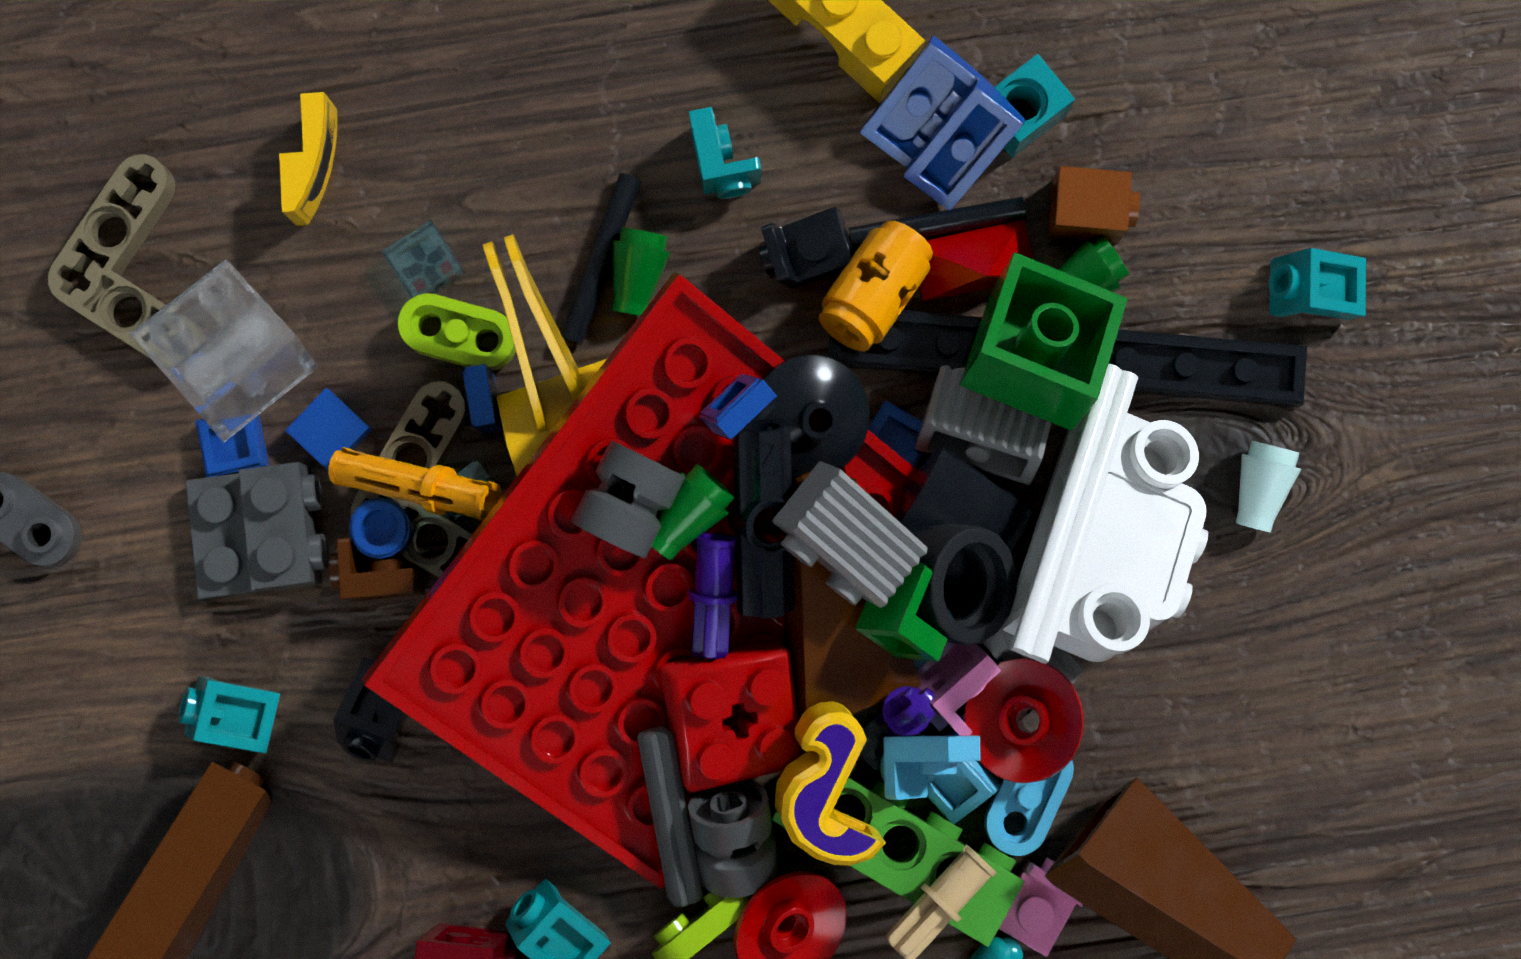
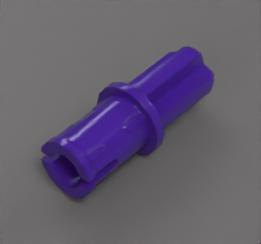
M705 532L696 538V544L698 545L695 587L688 590L689 600L694 601L691 651L696 657L704 658V660H715L726 657L729 652L731 604L738 600V592L732 589L736 536L720 532Z
M910 686L898 687L888 694L877 711L876 719L879 728L881 729L886 725L889 729L885 734L890 737H907L922 732L936 714L931 708V701L936 697L929 688L921 691Z

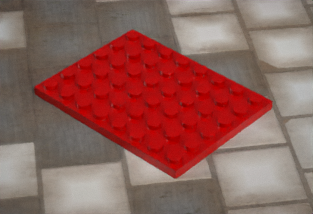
M672 273L362 678L363 684L660 889L664 887L665 881L637 737L641 731L648 728L667 726L669 729L660 671L661 666L665 663L696 657L691 651L694 601L689 600L688 590L695 587L698 544H696L695 539L681 549L672 560L661 555L653 547H651L647 558H642L596 537L570 521L586 489L598 488L600 484L595 470L610 440L679 474L681 472L688 474L698 464L716 477L734 495L733 438L730 440L713 433L699 418L700 412L740 374L763 379L770 370L785 361L678 273ZM821 408L814 410L809 416V426L813 431L819 430L825 423L826 416ZM869 430L858 453L841 469L847 476L856 479L857 484L893 517L907 501L902 489L918 471ZM792 477L793 488L797 486L796 477ZM636 485L626 493L624 500L632 503ZM773 507L765 508L757 514L753 524L755 532L763 530L770 524L773 518ZM727 516L706 531L727 533L735 536ZM734 546L732 589L736 590V556ZM737 602L731 604L729 649L775 640L785 647L784 616L765 619L755 616H742L737 611ZM735 704L732 706V716L722 721L730 727L737 723L744 710ZM683 785L688 810L691 796L696 792H689Z

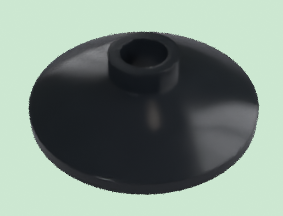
M801 355L790 358L778 364L766 374L763 380L777 397L750 422H784L791 426L792 477L797 478L806 472L812 471L819 461L839 469L847 465L861 448L869 426L868 399L861 382L855 374L842 363L819 355ZM821 408L826 416L825 423L822 428L813 431L809 426V416L814 410Z

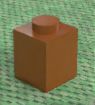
M1060 166L1051 181L1047 238L1085 241L1087 239L1089 242H1094L1101 236H1104L1110 244H1118L1127 233L1128 227L1136 226L1139 216L1140 193L1131 191L1132 172Z

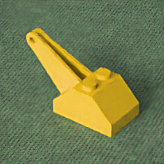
M511 234L504 237L512 265L527 303L561 372L558 376L535 382L505 270L494 243L491 241L483 244L491 273L503 302L525 382V387L496 396L506 445L516 475L518 476L607 359L581 368L577 367L524 262L515 236Z

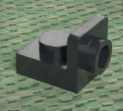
M837 207L829 208L782 227L774 223L761 227L765 244L759 245V254L764 269L771 279L777 278L780 284L791 289L843 271L855 254L841 210Z
M363 657L334 718L337 743L342 745V749L346 753L359 760L374 762L378 758L392 763L398 752L397 738L408 715L363 684L362 678L375 662Z

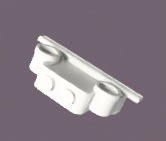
M1108 364L1098 400L1073 431L1067 430L1016 585V595L1011 613L1002 628V631L1014 635L1010 650L1043 664L1049 662L1053 646L1088 661L1102 662L1109 660L1117 654H1123L1138 646L1145 639L1149 630L1172 616L1179 618L1186 610L1192 595V584L1187 583L1191 566L1202 555L1208 540V531L1203 529L1206 518L1205 502L1195 489L1182 484L1193 475L1199 462V451L1193 436L1184 427L1175 422L1158 420L1150 423L1127 413L1138 376L1129 371H1122L1113 364Z

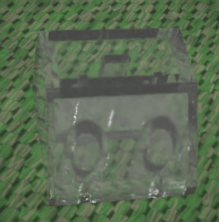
M227 259L130 333L132 338L223 443L318 368L296 334Z

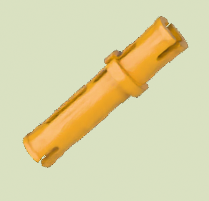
M342 447L341 451L336 450L328 466L329 479L335 485L352 487L386 497L413 502L421 505L426 512L436 515L454 512L483 521L502 497V490L499 484L457 475L453 468L436 465L431 469L394 459L365 454L346 447Z

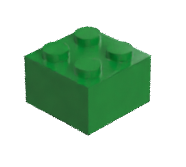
M1014 252L991 289L959 386L1073 431L1098 400L1128 298Z

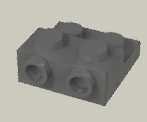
M300 462L242 469L238 470L239 473L186 480L198 599L208 600L323 584L321 570L328 569L329 551L324 534H317L315 510L322 509L323 497L320 480L316 474L311 475L310 467Z

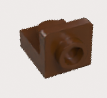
M351 538L337 539V553H331L329 558V575L333 589H340V599L355 602L425 595L423 571L414 568L406 569L405 559L369 561V572H364L363 554L354 546Z

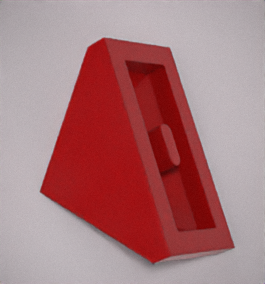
M1025 220L926 240L932 248L933 255L929 261L930 271L918 287L921 301L924 303L992 288L1014 252L1034 260Z

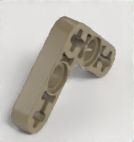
M146 154L133 155L126 158L117 167L52 263L48 272V286L51 293L59 301L156 363L174 371H187L196 367L205 356L207 339L204 331L190 319L121 276L175 194L174 177L161 162ZM139 174L143 177L151 175L150 178L157 184L151 193L145 190L139 192L140 189L133 184ZM120 198L141 211L137 218L123 207L116 205ZM110 218H122L127 226L124 240L114 247H103L98 239V230L101 224ZM87 247L99 256L108 259L105 266L100 265L83 254ZM74 271L79 274L85 273V278L91 282L85 292L81 289H74V285L68 281L69 276ZM126 297H137L142 305L140 320L133 326L127 328L119 327L114 320L116 304ZM156 324L175 335H181L184 332L182 338L189 346L183 354L178 351L170 353L171 347L150 333L155 329Z
M443 381L431 382L423 386L415 394L379 457L395 460L397 453L403 447L418 445L424 449L427 455L425 468L431 469L433 466L443 465L464 430L470 416L468 401L465 395L452 384ZM446 395H450L452 397L449 401V406L456 412L450 421L440 418L432 429L431 433L434 436L442 438L437 448L423 436L410 433L415 423L426 431L433 419V413L427 409L428 403L432 399L441 402L445 399ZM359 489L351 506V517L362 503L374 498H386V496ZM389 497L405 507L410 514L411 510L418 512V516L413 519L414 534L412 541L400 556L440 577L445 568L449 566L459 553L462 539L469 540L472 533L441 515L426 512L419 504ZM429 525L441 526L448 536L446 551L435 559L424 558L416 548L418 533Z

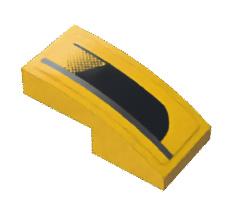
M324 92L300 94L303 152L279 153L282 213L296 226L309 225L326 191L332 171L337 140V108Z

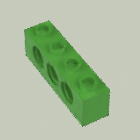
M854 766L840 795L850 794L861 800L863 815L860 821L876 828L882 838L889 829L895 826L909 827L915 834L916 844L913 851L904 858H891L881 848L872 859L851 865V867L910 902L915 903L925 893L921 886L926 883L930 887L935 882L939 865L948 858L958 857L963 851L966 844L958 840L963 829L932 811L926 821L904 809L909 799L887 800L885 798L883 782L878 780L871 790L851 778L856 770ZM775 809L772 814V821L784 827ZM984 842L979 852L974 851L997 874L991 877L959 911L958 915L962 919L958 923L952 919L948 924L989 947L1025 881L1011 871L1016 860Z

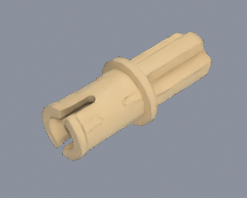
M966 844L958 857L930 887L926 883L921 886L925 893L887 933L886 938L889 944L905 959H916L952 919L957 923L962 919L958 915L959 911L997 872Z

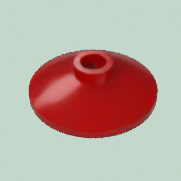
M1011 659L997 664L1001 671L986 684L985 688L977 696L967 701L965 724L973 732L970 736H980V763L996 776L1017 783H1031L1048 779L1059 773L1070 763L1080 746L1084 730V714L1079 695L1069 679L1058 669L1047 663L1043 664L1034 659ZM1030 709L1037 712L1040 720L1038 728L1033 732L1028 731L1023 722L1025 713Z
M792 872L773 879L752 896L739 916L734 933L736 958L830 959L843 938L847 922L846 904L841 892L829 879L814 872Z

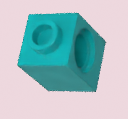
M1036 54L994 87L1008 102L1022 100L1028 103L1035 114V117L1024 121L1021 128L1005 145L1004 149L1011 158L1015 157L1064 119L1075 101L1073 95L1039 54Z

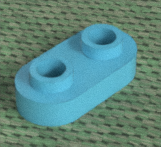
M1071 760L1056 775L1038 782L1017 783L1000 779L1001 786L993 795L984 816L986 835L996 848L1009 855L1022 856L1032 853L1040 847L1071 783L1074 771L1073 761ZM1011 812H1020L1025 820L1023 829L1016 834L1007 833L1004 828L1005 817Z

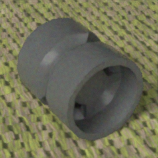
M610 440L595 470L600 484L598 488L586 489L570 522L623 550L642 558H647L662 527L656 515L659 510L671 509L686 477ZM636 485L632 503L624 500L626 493Z
M747 779L694 793L689 801L688 811L693 838L696 844L695 850L702 885L710 893L721 897L740 898L754 895L764 885L775 879L779 870L775 840L771 831L773 825L766 789L759 783Z

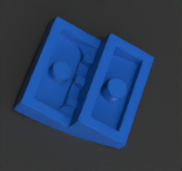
M933 35L865 121L860 134L905 166L906 170L903 177L947 210H952L1021 128L1025 119L980 73Z

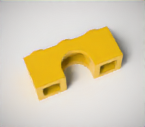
M768 0L795 26L802 20L813 25L835 49L839 57L838 66L879 103L920 53L925 44V40L882 0Z

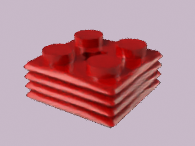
M770 640L729 649L727 656L720 659L704 660V658L693 657L665 663L661 666L660 671L669 729L674 735L682 783L689 792H697L784 771L788 764L804 754V750L795 738V727L799 721L790 652L780 643H777V641ZM737 704L744 710L743 715L738 718L736 724L729 727L722 720L732 716V706Z

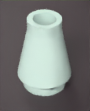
M1251 441L1248 455L1242 454L1239 508L1236 524L1271 533L1274 520L1301 471L1300 468H1296L1299 452Z

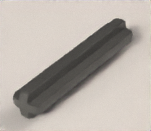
M667 726L648 728L638 734V745L667 897L674 906L682 907L700 901L703 896L676 745L674 735Z

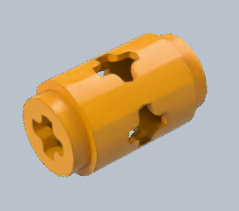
M886 221L880 228L872 229L822 300L823 310L819 314V321L828 334L843 345L857 351L865 352L870 349L872 344L881 343L930 271L929 261L932 258L933 251L926 239L911 227L897 221Z

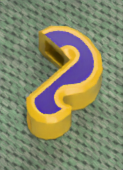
M833 701L820 702L809 707L802 714L795 727V738L801 748L807 753L788 764L776 783L775 808L794 844L817 860L833 865L851 866L872 859L886 844L876 828L834 809L867 739L857 719L853 717L849 709L844 705Z

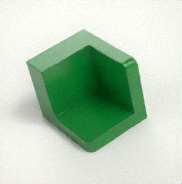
M923 563L912 567L911 574L904 577L903 584L896 588L895 595L889 597L887 605L881 608L866 601L855 629L895 658L939 662L948 639L916 616V612L933 574L932 570Z

